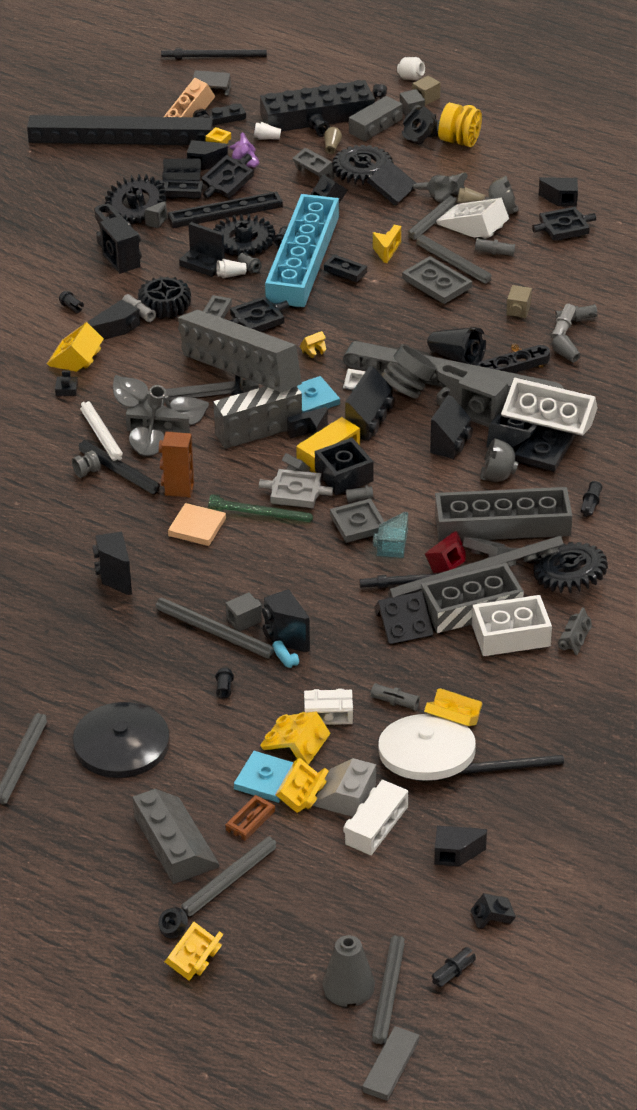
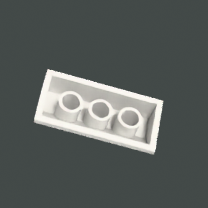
M514 378L501 416L583 436L592 426L597 411L596 397Z

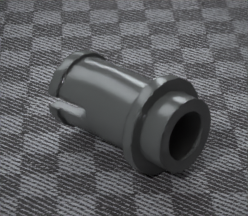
M241 253L238 256V262L246 263V268L249 272L257 273L260 271L262 264L258 258H252L246 253Z
M365 485L364 488L346 489L348 503L370 498L371 500L374 499L372 486L368 487Z

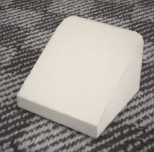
M348 369L343 388L354 390L365 371Z

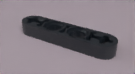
M536 345L480 361L475 366L516 373L548 363L550 360V349L545 345ZM518 359H526V361H524V362H520V361H517V360H518ZM500 364H506V365H508V366H506V367H499L498 365H500Z

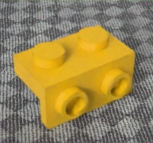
M298 758L292 764L275 795L296 813L305 807L309 809L317 800L316 793L326 784L325 777L329 771L324 768L317 773L302 759Z
M193 922L167 957L165 963L190 981L195 973L200 976L209 963L206 961V958L209 955L214 957L222 945L218 941L223 934L219 931L214 937L197 923Z

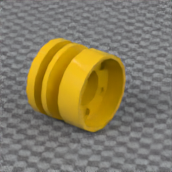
M450 102L446 104L439 121V139L450 143L457 141L459 145L467 147L474 146L482 124L481 110L472 109L471 107L464 109L462 105Z

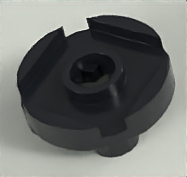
M421 107L422 109L412 110L403 121L404 131L402 130V135L411 143L422 144L437 127L435 115L426 107Z

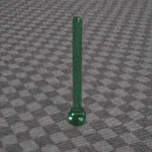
M211 494L209 498L208 509L216 511L226 509L306 522L313 520L311 513L224 501V498H220V495Z

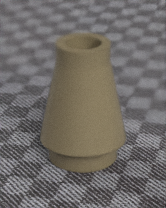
M330 127L324 133L325 152L328 154L336 152L342 139L341 131L336 127Z
M467 187L459 188L457 203L485 200L486 195Z

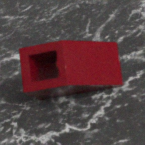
M454 531L424 553L433 573H442L455 569L466 561V550L457 531Z

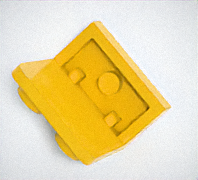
M317 711L301 712L294 715L285 714L276 720V724L265 735V739L260 746L263 750L290 747L297 759L300 758L309 765L331 733Z

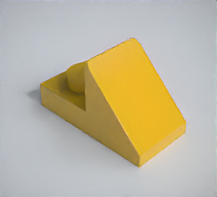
M394 225L386 235L373 232V249L384 263H388L401 243V226Z

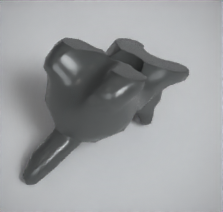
M464 172L457 175L452 174L451 176L435 175L429 182L416 183L412 187L418 190H428L435 201L442 203L450 195H458L459 188H464V181L467 179L468 174Z

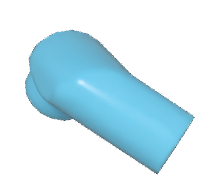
M275 641L273 643L274 652L286 667L292 668V666L299 664L298 655L296 653L290 655L282 641Z

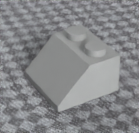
M352 758L331 768L325 778L327 782L316 795L317 800L313 806L354 817L358 806L361 803H365L370 791L376 786V764Z

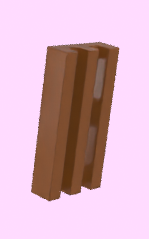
M255 795L225 824L226 831H233V835L237 837L241 835V839L246 841L275 812V805ZM247 816V818L239 826H237Z

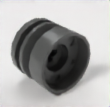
M401 344L394 354V359L399 365L389 362L387 365L389 370L384 369L382 377L397 391L412 398H418L421 394L419 389L423 390L425 388V384L420 378L430 380L436 372L437 366L417 350Z

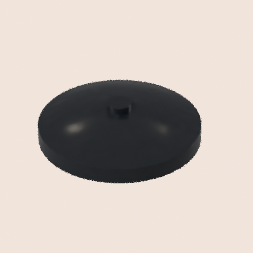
M132 702L106 704L90 711L79 721L73 734L74 752L79 762L91 772L111 778L132 777L154 768L165 757L170 742L169 729L164 718L150 707Z

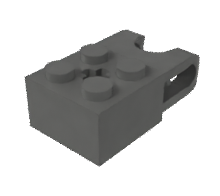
M445 362L437 368L438 380L448 386L438 392L437 404L441 406L446 397L450 395L470 416L471 421L489 427L490 422L504 408L507 399L508 383L450 362Z

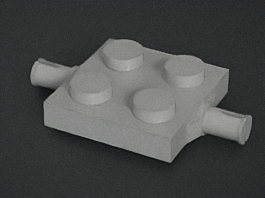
M279 469L273 481L262 479L259 481V488L272 489V504L314 508L316 498L319 495H333V487L321 486V473Z

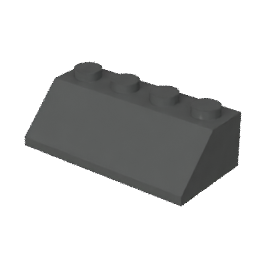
M158 789L132 797L134 818L173 884L220 867L219 862L179 797Z

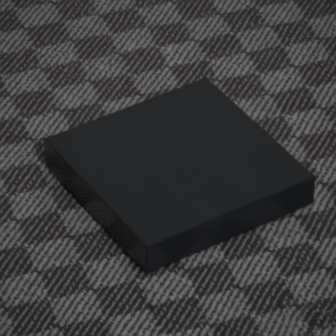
M390 160L367 181L395 206L415 189L412 186L416 184L413 179Z

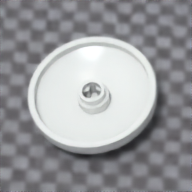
M418 714L399 719L386 727L379 738V757L382 763L392 772L410 779L438 780L453 776L467 768L475 756V737L472 731L466 725L433 714Z

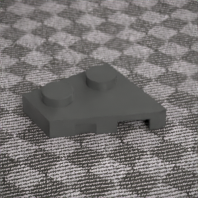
M464 537L463 546L471 548V553L479 555L487 553V558L519 549L505 547V544L480 538Z

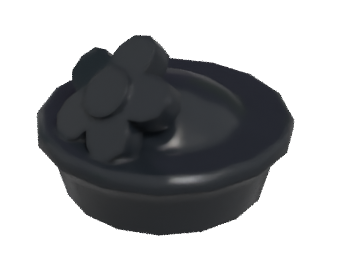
M174 907L163 911L158 921L161 933L170 939L177 938L183 934L188 925V917L183 909Z

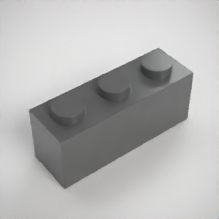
M385 96L349 117V134L363 141L372 138L402 120V103Z

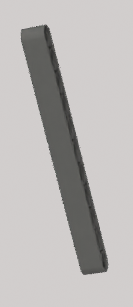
M354 341L345 352L343 362L350 368L364 371L369 366H373L382 374L384 369L389 370L387 367L389 362L399 365L394 359V354L398 349ZM424 355L437 368L445 362H450L507 382V396L514 378L564 389L561 384L553 381ZM437 370L430 380L420 378L426 384L448 387L438 380Z

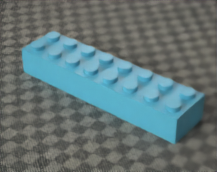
M301 194L265 282V294L269 301L277 304L286 300L290 306L305 307L339 218V198Z

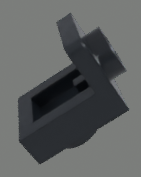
M483 893L471 908L476 926L480 929H483L489 920L511 924L516 918L509 899L503 896Z

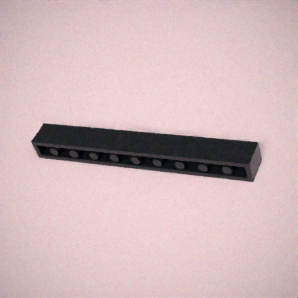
M30 115L27 125L28 142L190 145L192 140L206 142V135L213 130V118Z

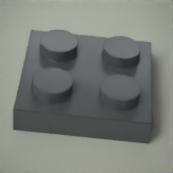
M371 498L330 509V517L346 543L387 532V524Z

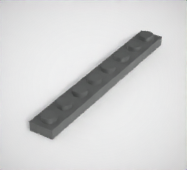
M561 536L554 537L391 588L387 593L389 598L421 592V583L505 562L511 568L517 565L516 561L524 559L525 562H530L537 559V555L545 553L546 556L559 552L558 548L564 543Z

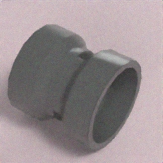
M93 450L86 452L82 457L76 456L71 460L73 469L79 478L86 476L90 471L94 473L101 469L99 458Z

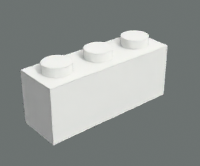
M384 780L376 788H372L365 803H361L354 817L348 819L343 829L345 844L372 855L408 808V790Z

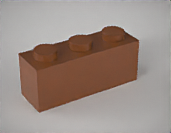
M165 432L164 439L159 442V453H162L160 470H163L161 486H164L166 496L191 498L194 487L192 434Z

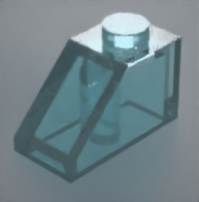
M403 512L379 525L378 534L374 533L373 547H377V556L404 558L408 533V512Z

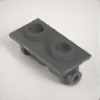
M582 608L579 614L576 613L570 616L565 627L566 632H563L558 640L560 649H573L575 655H578L592 626L591 619L588 617L585 608Z

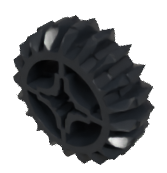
M160 276L158 279L152 278V281L147 280L145 284L141 285V288L138 289V300H141L142 304L156 312L155 318L160 317L162 319L167 317L169 319L172 316L177 317V314L182 315L184 311L188 310L191 302V291L187 283H183L182 279L177 280L176 277L169 278V276L162 278Z

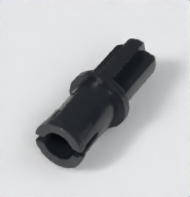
M598 481L590 482L587 492L583 495V504L580 512L583 513L584 517L591 516L595 507L600 502L599 496L603 486Z
M464 947L453 958H447L445 964L432 974L433 984L442 987L453 977H459L462 974V970L476 960L475 953L470 957H466L472 952V949Z

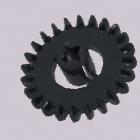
M354 145L353 148L347 147V149H342L341 152H338L333 158L332 166L336 177L341 176L342 181L347 176V183L354 178L355 185L358 179H361L362 185H364L365 179L369 180L388 160L393 164L394 162L390 154L385 152L384 149H379L376 146L372 147V145ZM371 159H373L376 162V164L371 163Z
M138 174L137 180H134L131 175L130 182L123 177V185L119 181L116 182L118 188L111 185L112 191H107L108 196H105V204L112 205L131 224H135L136 221L142 223V220H145V209L161 202H166L167 193L164 185L160 183L159 179L155 181L154 176L149 181L147 174L144 176V180L141 179L140 174ZM143 193L149 196V201L146 205ZM126 197H127L128 205H129V207H130L131 209L126 208V207L123 205V201H124V199H125Z
M242 214L239 220H236V217L233 215V222H230V219L226 217L225 222L220 220L219 224H216L213 229L224 234V253L229 252V255L236 254L239 256L241 253L250 255L262 253V250L265 251L273 245L275 237L274 227L272 224L270 225L269 221L265 222L263 217L258 222L257 215L252 221L250 214H248L246 220L243 219Z
M569 542L567 545L564 543L558 548L559 552L549 556H546L544 553L540 554L533 567L534 576L538 580L539 585L543 584L545 589L550 587L552 592L556 590V586H559L560 593L567 586L571 594L573 586H576L580 592L581 584H584L589 589V581L597 585V579L603 580V575L607 573L608 562L606 555L596 546H590L589 543L582 545V542H577L576 544Z

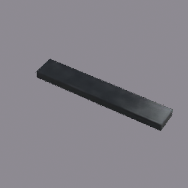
M275 191L168 212V219L173 228L188 226L191 222L199 224L233 217V215L240 216L241 214L245 215L283 207V201L278 192Z

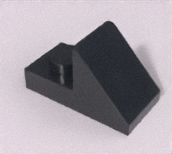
M327 407L287 417V434L290 439L306 434L313 436L328 426Z

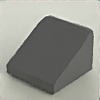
M161 202L145 209V224L147 226L159 228L167 219L166 202Z

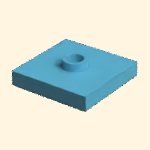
M321 376L304 381L301 385L297 386L302 393V413L323 407L328 409L340 404V398Z
M253 751L235 780L234 789L279 803L281 799L275 794L293 762Z

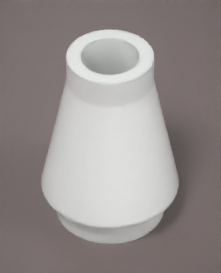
M263 122L256 123L254 137L258 138V140H279L281 129Z
M226 259L217 261V276L228 278L245 275L246 263Z

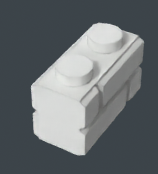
M314 689L312 691H304L306 713L317 711L325 725L353 724L352 690Z

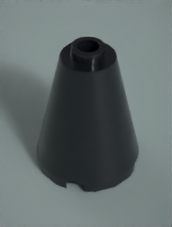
M477 327L433 331L427 339V344L431 351L452 361L475 365L477 362L482 361L486 351V340L482 338L484 331Z

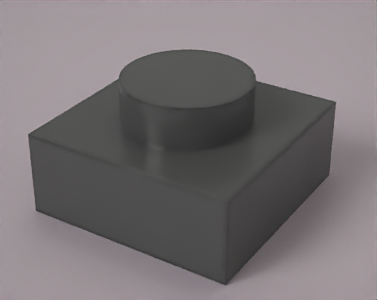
M285 453L282 459L288 465L286 468L288 470L309 472L311 469L303 461Z

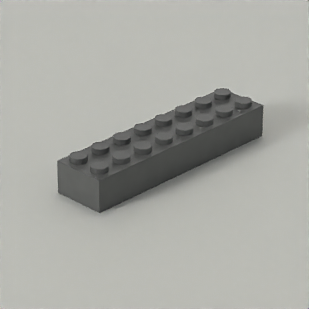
M198 309L178 317V330L182 340L181 348L185 356L279 392L287 391L302 384L295 344Z

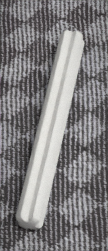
M89 401L86 403L82 402L80 410L113 461L117 459L120 461L123 453L93 405Z

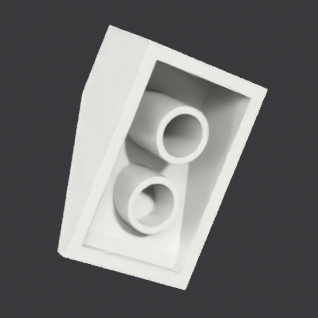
M502 198L456 204L436 222L438 225L465 235L485 239L491 237L497 229L502 228L509 217Z

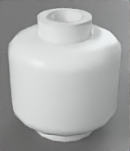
M404 57L397 66V72L403 80L417 81L424 75L425 65L418 57Z

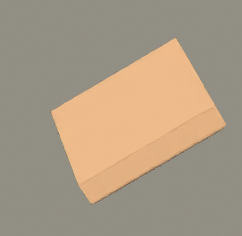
M185 503L168 529V536L209 546L226 520V513Z

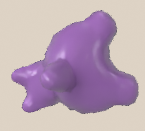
M242 132L240 134V141L229 147L234 150L232 158L240 160L248 153L252 156V160L246 166L256 168L259 165V160L254 154L256 150Z

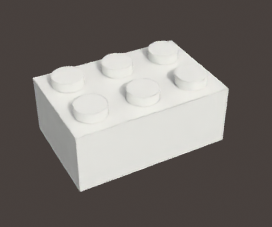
M540 595L473 605L472 627L483 656L551 646L552 625Z

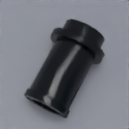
M288 226L280 228L279 233L274 237V243L279 248Z
M63 291L59 296L61 305L69 307L75 313L82 311V308L78 305L84 307V303L75 298L72 292Z
M221 668L215 675L217 680L216 695L220 698H228L231 696V682L234 680V674L229 668Z

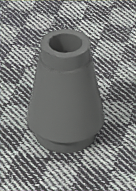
M559 334L553 339L551 346L554 352L573 363L580 358L581 353L567 335Z

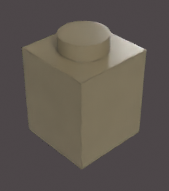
M426 76L412 83V90L417 89L425 99V105L440 98L441 82Z
M512 285L507 298V315L527 317L531 306L532 288Z

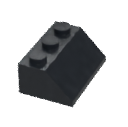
M373 366L368 367L345 402V419L360 428V439L369 441L373 434L378 432L380 423L385 421L387 412L393 408L395 403L393 388Z

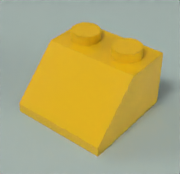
M86 322L62 339L47 365L75 372L82 367L87 368L94 361L92 357L100 351V344L104 338Z

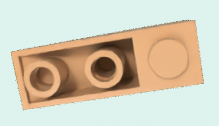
M194 78L164 117H193L194 111L202 108L205 110L215 98V95L207 83Z

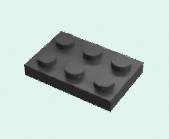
M431 256L402 272L403 280L443 304L472 288V281Z

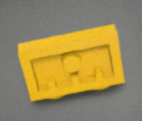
M440 688L437 689L434 702L426 703L424 712L466 726H472L477 724L482 702Z

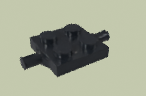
M246 153L240 160L233 159L228 155L221 159L201 178L203 184L209 187L203 192V196L209 199L216 192L227 198L234 195L254 176V171L246 166L252 160V156Z
M576 207L539 214L541 224L532 225V230L534 233L546 231L553 241L589 234L590 227L586 222L596 221V214L584 215Z
M266 296L230 308V315L234 319L229 321L261 332L284 324L285 318L280 311L289 309V304L286 300L276 304L269 301Z

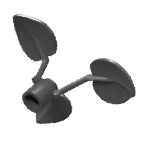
M115 375L113 380V393L119 404L128 408H134L139 402L144 403L148 399V405L152 408L149 428L137 427L129 435L131 447L142 456H153L159 452V442L164 439V434L160 430L152 429L156 410L163 407L164 403L168 408L189 416V425L197 424L209 407L208 402L190 397H178L169 403L166 389L161 385H154L148 391L147 385L138 379Z

